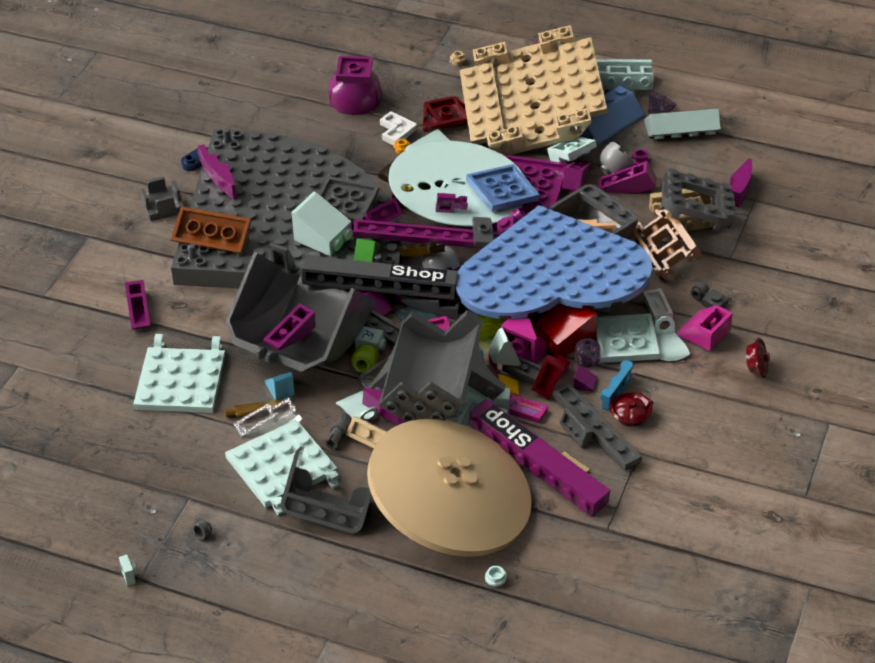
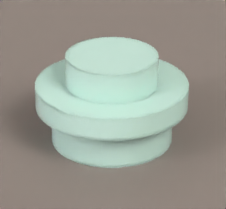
M492 566L485 573V581L494 587L503 585L507 580V574L500 566Z

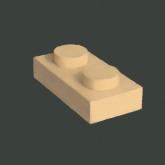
M353 416L346 435L374 448L379 439L388 431Z

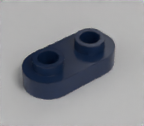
M198 148L181 159V165L185 171H194L202 166Z

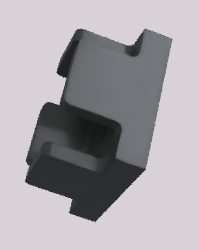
M164 177L155 178L147 181L148 192L144 188L140 189V200L150 221L178 214L180 207H184L180 189L175 180L172 181V186L166 187Z

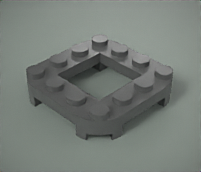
M670 168L665 173L660 185V189H662L660 209H666L671 212V218L678 220L679 215L684 214L712 222L713 230L720 231L722 227L730 229L736 214L734 194L729 184H720L709 178H699L691 173H681L673 168ZM682 188L711 196L715 207L710 204L697 203L693 199H683Z

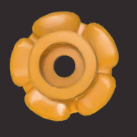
M399 139L393 145L396 153H403L406 147L410 145V142L405 139Z

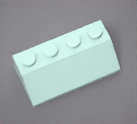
M719 109L650 114L644 119L648 136L654 137V140L664 139V136L670 135L671 138H680L682 134H688V137L699 136V133L715 135L721 129Z

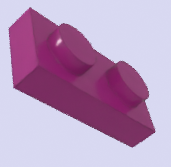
M393 198L363 213L366 220L389 222L403 215V212L396 198Z

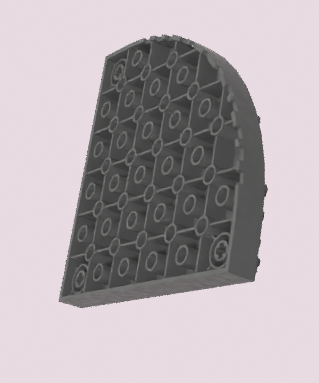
M229 128L213 130L207 152L209 155L216 153L220 164H228L235 182L237 199H232L211 180L202 166L190 208L250 218L249 241L242 254L195 246L193 243H179L171 266L173 285L239 289L254 252L271 260L270 243L289 249L295 261V267L290 274L295 276V273L302 275L305 255L354 260L358 237H353V233L351 238L331 256L294 241L292 211L313 192L319 193L328 176L379 186L373 178L350 160L327 149L323 145L319 146L293 137L277 135L276 132L262 133L258 131L230 130ZM380 186V192L371 209L389 201L388 196ZM397 218L389 221L393 223H399ZM358 238L380 243L381 246L378 254L374 256L375 263L401 265L402 256L399 252L401 241ZM381 292L386 298H396V294Z

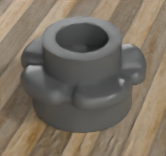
M203 519L197 520L196 524L192 527L194 535L200 540L208 539L212 534L211 524Z

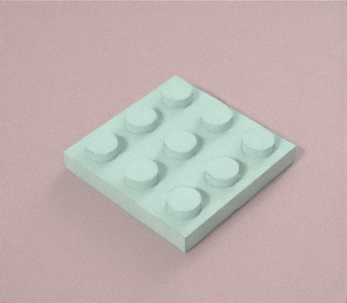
M651 314L597 317L596 340L601 363L659 359L660 353Z

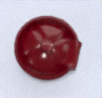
M758 337L754 343L746 347V361L750 373L758 374L764 379L768 374L770 354L769 352L767 353L764 341Z
M641 392L623 393L613 398L610 403V411L621 424L637 426L651 415L654 402Z

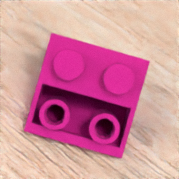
M718 305L700 310L677 332V335L710 351L731 330L733 313Z

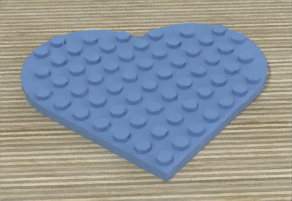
M539 205L461 266L456 277L457 296L461 298L462 304L471 311L500 319V316H511L512 319L528 317L529 313L536 311L539 314L543 313L558 303L575 308H582L583 305L594 306V309L611 307V303L618 301L625 303L646 289L651 281L652 261L648 253L634 241Z

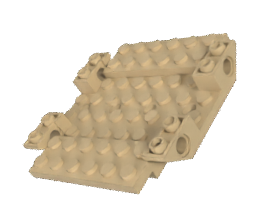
M569 25L538 33L540 41L538 44L508 51L505 42L473 49L474 61L478 66L460 70L471 143L477 145L488 143L489 148L512 155L578 139L592 123L591 117L608 113L592 38L572 42L574 36L572 27Z

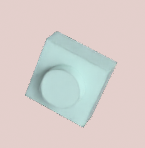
M127 555L120 556L121 571L127 586L136 584L134 575L138 573L135 563H130Z

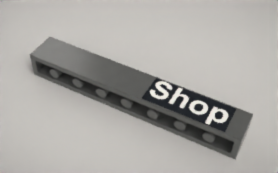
M305 255L303 262L302 284L345 289L353 288L355 290L454 300L457 271L307 255Z

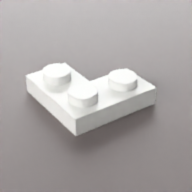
M391 111L380 119V125L388 129L382 134V140L391 145L396 144L399 139H406L417 130L416 123Z

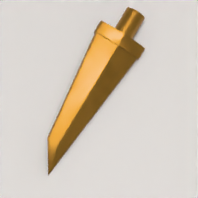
M292 399L233 405V408L224 409L225 416L236 415L237 418L283 406Z

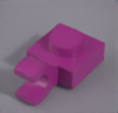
M437 193L435 212L454 213V209L467 210V196L456 198L455 194Z

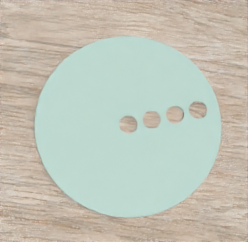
M435 141L420 144L401 153L394 160L389 170V185L395 197L414 213L435 222L454 226H472L473 217L491 218L493 224L502 218L512 216L511 211L513 209H521L524 205L491 211L466 181L467 174L514 164L502 154L477 144L460 141ZM461 179L465 184L463 186H456L452 183V180ZM437 181H444L448 186L446 188H439L435 183ZM427 183L431 188L422 190L418 187V184ZM410 185L414 190L405 192L401 189V186ZM437 193L455 194L456 198L467 196V210L454 209V213L435 212Z

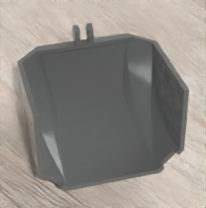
M254 252L226 319L234 345L255 353V358L262 360L265 357L266 362L270 364L276 361L301 372H307L340 359L358 337L374 307L375 301L353 288L348 293L334 287L302 284V275L295 273V276L283 272V267ZM299 303L315 311L316 327L304 339L282 350H277L263 341Z

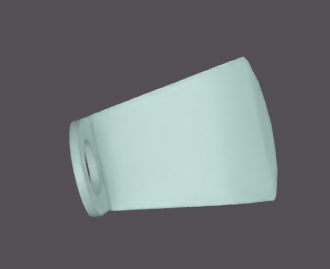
M670 316L660 317L655 323V334L660 353L659 359L663 361H677L687 357L690 352L685 343L675 333L673 318ZM669 321L670 326L667 329H660L661 322Z
M363 391L336 402L351 418L356 416L367 422L378 418L377 407L368 408L362 404Z

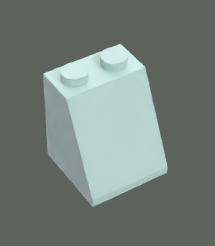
M316 192L310 194L292 211L294 241L331 256L352 236L351 221Z

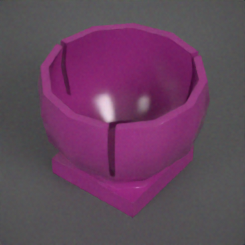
M339 56L337 71L330 80L328 87L330 104L338 112L357 115L368 113L378 107L382 100V89L378 76L372 71L373 57Z

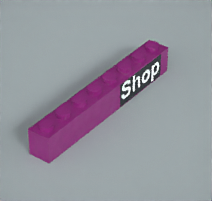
M487 398L470 410L469 425L472 429L483 433L497 442L517 463L523 465L534 476L546 482L550 488L562 494L566 500H570L578 506L582 512H586L593 517L608 504L610 489Z

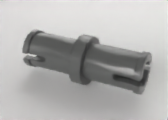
M344 413L340 414L337 423L331 427V433L325 441L328 448L332 449L333 447V449H336L341 438L345 437L346 429L352 420L349 414L345 413V416Z

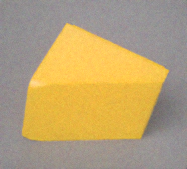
M498 374V379L506 385L505 388H510V395L519 396L518 381Z

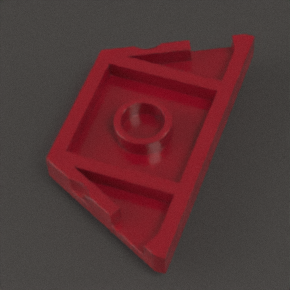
M456 96L424 102L423 132L468 123L465 103Z

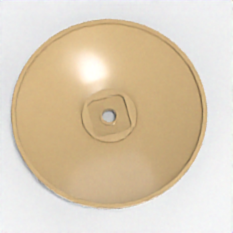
M439 419L408 421L386 432L379 439L370 456L367 470L368 484L378 508L387 520L401 533L429 549L464 557L492 554L513 543L522 533L528 522L532 506L531 493L523 471L513 457L503 450L497 442L468 426Z

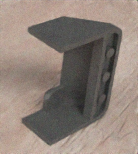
M591 184L584 185L550 206V210L576 220L597 219V223L616 222V230L612 233L628 240L638 224V215L634 211Z
M300 446L295 451L281 500L282 510L288 515L348 533L359 532L364 525L373 500L370 488H356L350 500L312 489L313 479L311 473L306 469L299 468L305 448Z

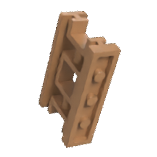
M657 209L655 212L658 217L644 227L638 222V226L635 227L631 236L636 243L640 242L639 245L650 256L652 265H655L653 270L659 278L662 276L667 281L669 280L667 275L670 274L672 276L674 274L671 269L672 266L685 257L689 262L693 261V257L699 260L703 257V254L679 219L671 218L672 213L666 209L660 211ZM665 216H667L673 224L674 227L672 229L665 220ZM641 233H643L645 237H647L646 239L649 242V245H646V243L640 235ZM671 234L673 240L658 250L655 244ZM680 239L684 240V242L690 249L689 251H686L684 247H681L683 245L679 241ZM656 256H658L660 260H663L661 261L665 266L663 269L656 260Z

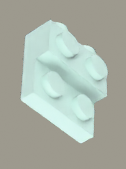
M579 137L578 139L558 143L547 148L550 161L568 163V161H573L582 156V154L590 153L597 145L595 140Z

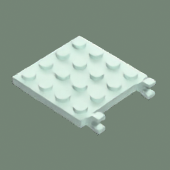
M155 334L154 348L148 347L133 404L134 410L213 413L225 361V351L222 350V345H220L221 337L213 336L211 350L164 348L165 344L162 342L163 334Z
M297 419L225 452L226 459L265 508L272 506L278 516L285 513L281 508V500L295 451L300 446L305 448L299 468L306 469L311 473L313 479L311 486L326 480L333 490L340 487V483L337 481L339 478L337 467Z

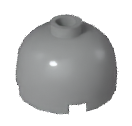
M615 142L609 143L600 155L601 170L606 175L634 166L632 159L626 151L624 153L619 150L621 146Z
M445 246V252L427 254L422 259V267L448 270L451 267L453 270L461 265L456 252L448 246Z

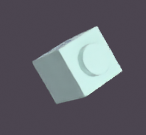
M363 326L358 337L355 339L356 349L362 344H368L376 348L378 354H380L381 350H384L386 347L384 330Z

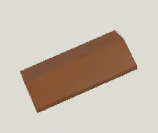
M181 206L171 241L184 244L193 243L195 246L242 254L249 241L251 219Z

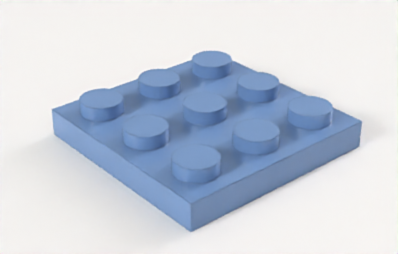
M514 164L470 173L466 176V181L491 211L539 201L540 198L537 190Z

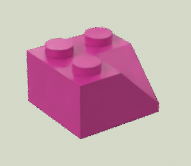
M509 316L501 325L517 356L539 364L546 355V340L535 335L530 319H512Z

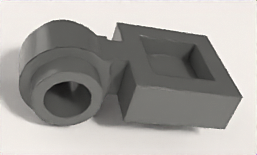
M698 282L692 287V297L697 300L702 299L701 304L707 308L714 305L723 308L728 304L729 298L714 289L708 292L709 286L705 282Z

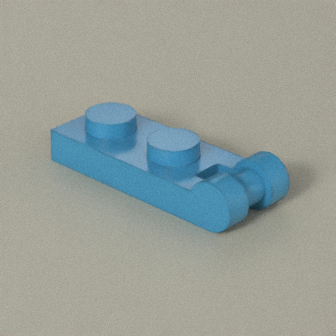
M622 361L619 373L612 377L608 388L603 389L600 396L602 409L610 411V403L613 398L622 394L630 383L633 368L631 361Z

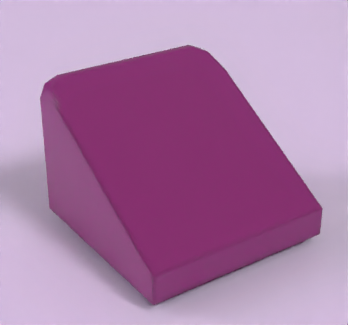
M578 365L574 377V388L593 392L597 376Z

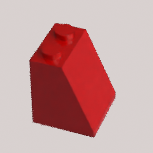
M559 303L536 322L535 335L546 340V349L549 353L562 356L574 352L575 348L577 351L596 342L597 313L590 306L583 305L582 308H575Z

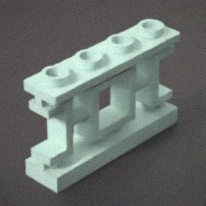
M596 59L603 90H613L618 86H622L627 90L653 89L654 74L652 73V60Z

